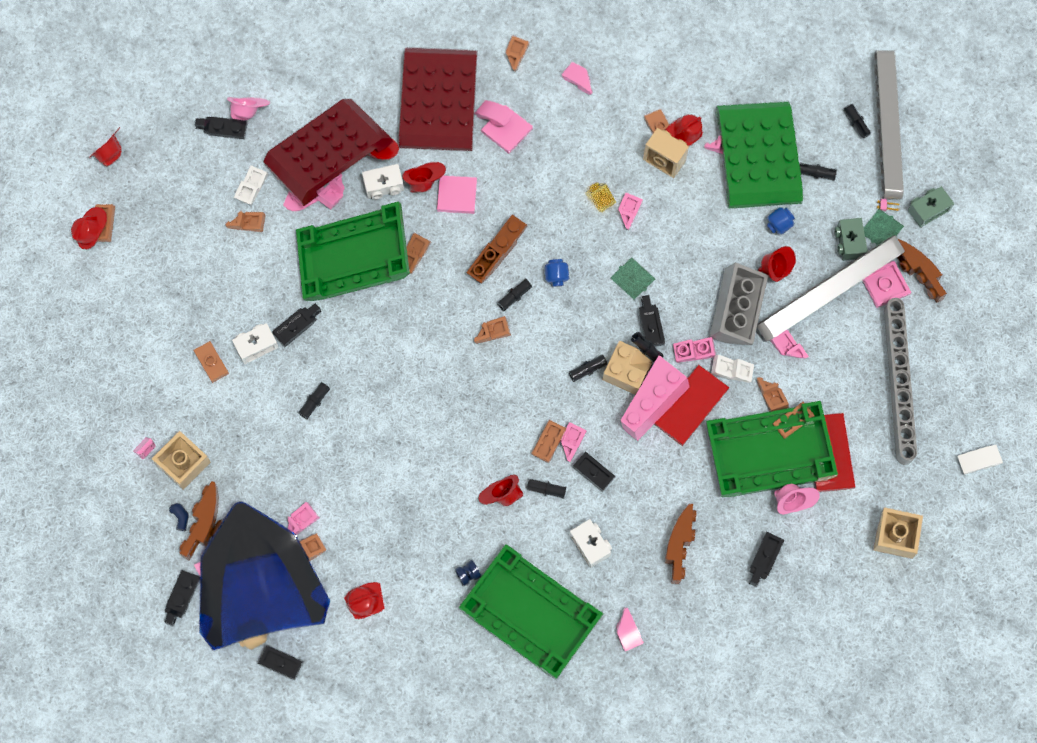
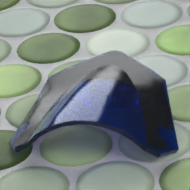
M245 502L235 503L201 555L199 624L201 636L210 648L215 651L273 632L324 624L330 599L296 534Z

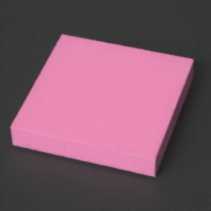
M514 112L506 125H493L489 121L481 129V132L509 154L528 135L533 126Z
M442 176L439 181L437 212L474 214L477 178Z
M895 261L887 263L862 280L876 308L886 305L891 298L901 299L911 294Z

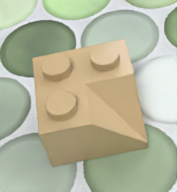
M657 128L645 145L643 160L675 178L686 162L689 146L684 141L672 137L669 132Z
M619 341L604 371L602 380L636 395L653 362L637 348Z
M181 431L152 458L155 465L182 490L211 463L208 456Z
M884 507L876 531L873 551L913 559L918 553L923 516Z

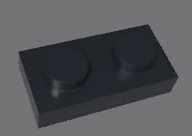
M586 451L573 465L577 472L602 492L615 479L613 473Z
M266 645L258 665L295 681L304 662Z

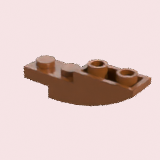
M512 214L466 273L482 284L516 246L517 240L528 225Z
M898 239L905 250L904 253L897 257L900 261L901 269L907 272L909 276L916 273L919 283L924 284L927 288V294L930 299H934L936 303L942 301L947 294L939 283L942 273L921 251Z
M213 481L205 486L202 492V499L194 505L192 516L197 520V523H193L189 531L190 536L182 542L179 549L181 551L179 554L189 561L199 544L207 546L211 538V532L215 527L219 495L218 487Z
M689 504L678 518L668 542L665 564H673L672 584H680L681 579H685V567H682V560H686V548H683V546H690L691 541H695V529H692V522H696V510H693V504Z

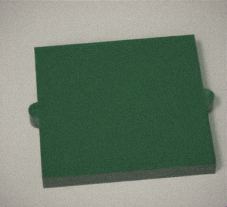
M878 209L864 227L865 237L871 240V243L879 245L891 236H897L904 226L893 219V216H889Z
M632 257L623 266H619V270L610 277L633 300L643 291L645 292L647 287L655 280Z

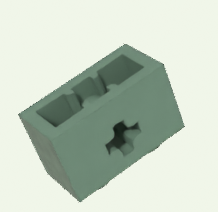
M941 186L937 189H930L922 198L916 197L910 202L911 205L908 212L921 228L949 212L954 202Z
M862 218L839 220L834 230L835 237L839 238L840 243L837 246L838 254L842 255V261L856 260L868 252Z

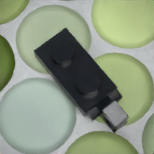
M212 116L206 117V119L196 118L195 120L196 129L204 130L203 132L209 136L245 140L248 125L246 120Z
M649 295L642 296V307H639V317L643 335L648 341H652L655 347L665 345L658 307H656V304L651 305Z
M316 303L308 309L306 307L300 308L274 329L272 334L286 347L317 320L315 317L322 312L321 308Z
M769 532L765 533L750 566L749 572L753 574L750 585L757 587L760 579H766L770 574L785 541L784 539Z
M181 570L164 611L168 613L164 621L167 625L174 626L177 617L182 618L185 615L200 581V576Z

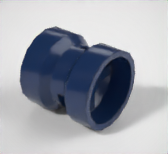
M473 560L468 561L463 567L455 568V572L458 578L460 577V582L463 586L468 585L473 579L481 578V574Z

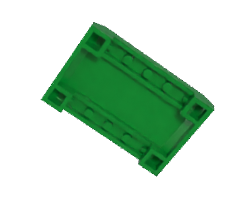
M789 101L717 105V121L720 126L727 182L728 209L802 204L803 187L792 108Z
M399 201L383 205L377 211L318 227L310 225L296 229L302 296L305 301L332 298L404 279L410 274L402 205Z
M821 401L804 403L796 411H802V414L796 413V415L792 414L789 417L785 414L795 411L793 409L796 407L732 419L720 418L706 421L721 497L741 496L780 489L791 483L802 485L837 477L838 472ZM807 409H810L815 417L809 418ZM780 418L781 423L778 426H774L772 423ZM803 425L785 439L777 431L783 429L786 433L794 426Z
M507 544L459 606V610L556 680L604 614L532 565Z

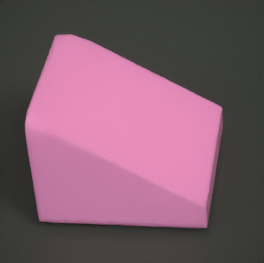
M145 437L133 452L143 460L156 445L151 438Z

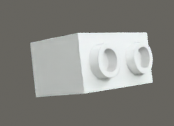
M398 164L362 172L368 199L376 200L382 198L383 195H398L401 191H404Z
M267 323L256 325L251 331L240 333L232 340L244 365L279 348Z
M589 519L571 530L569 536L591 568L610 557L612 547L607 539L603 540L601 537V530L597 523H592ZM589 539L591 541H596L595 546H593L592 544L588 545Z

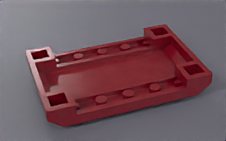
M405 47L399 148L472 151L477 50Z
M341 99L269 150L263 162L289 192L305 206L319 196L317 190L373 150H376L378 153L392 144L393 140L352 99Z

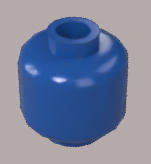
M779 207L768 215L767 220L769 223L767 227L773 234L777 232L779 235H783L794 226L793 220H795V217L788 208Z
M563 259L549 260L548 264L544 266L545 280L547 283H552L553 287L564 286V282L569 280V266L566 262H563Z

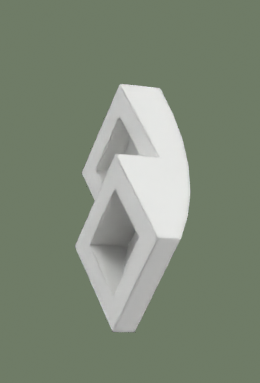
M250 166L234 198L252 205L269 173Z
M715 355L711 374L726 379L751 383L754 364L740 359L732 360L721 355Z
M997 445L984 447L958 456L964 475L1003 463Z

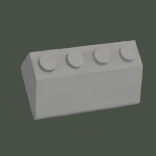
M736 262L725 268L709 337L729 344L753 345L768 279L767 274Z

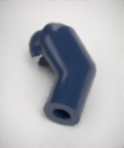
M172 504L169 511L178 518L176 530L186 531L189 513L182 504Z

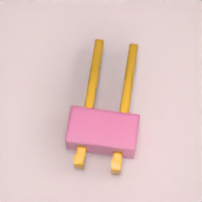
M887 199L877 201V203H880V207L877 206L880 211H899L896 208H887V204L899 205V203L887 202Z

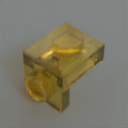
M596 182L589 186L590 190L585 192L587 196L591 197L599 212H603L617 203L606 183Z

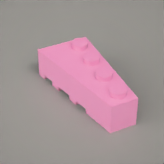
M658 356L620 420L623 429L638 441L690 387L688 378L661 356Z

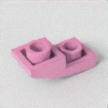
M487 100L475 112L478 118L488 119L493 125L498 126L506 125L514 114L513 110Z
M712 337L697 341L686 340L673 344L677 363L709 359L716 355Z

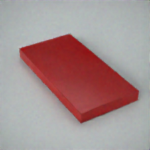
M700 365L688 377L690 387L654 424L681 446L687 442L729 390L726 384Z
M844 413L824 415L838 476L829 480L814 482L815 489L818 492L855 489Z

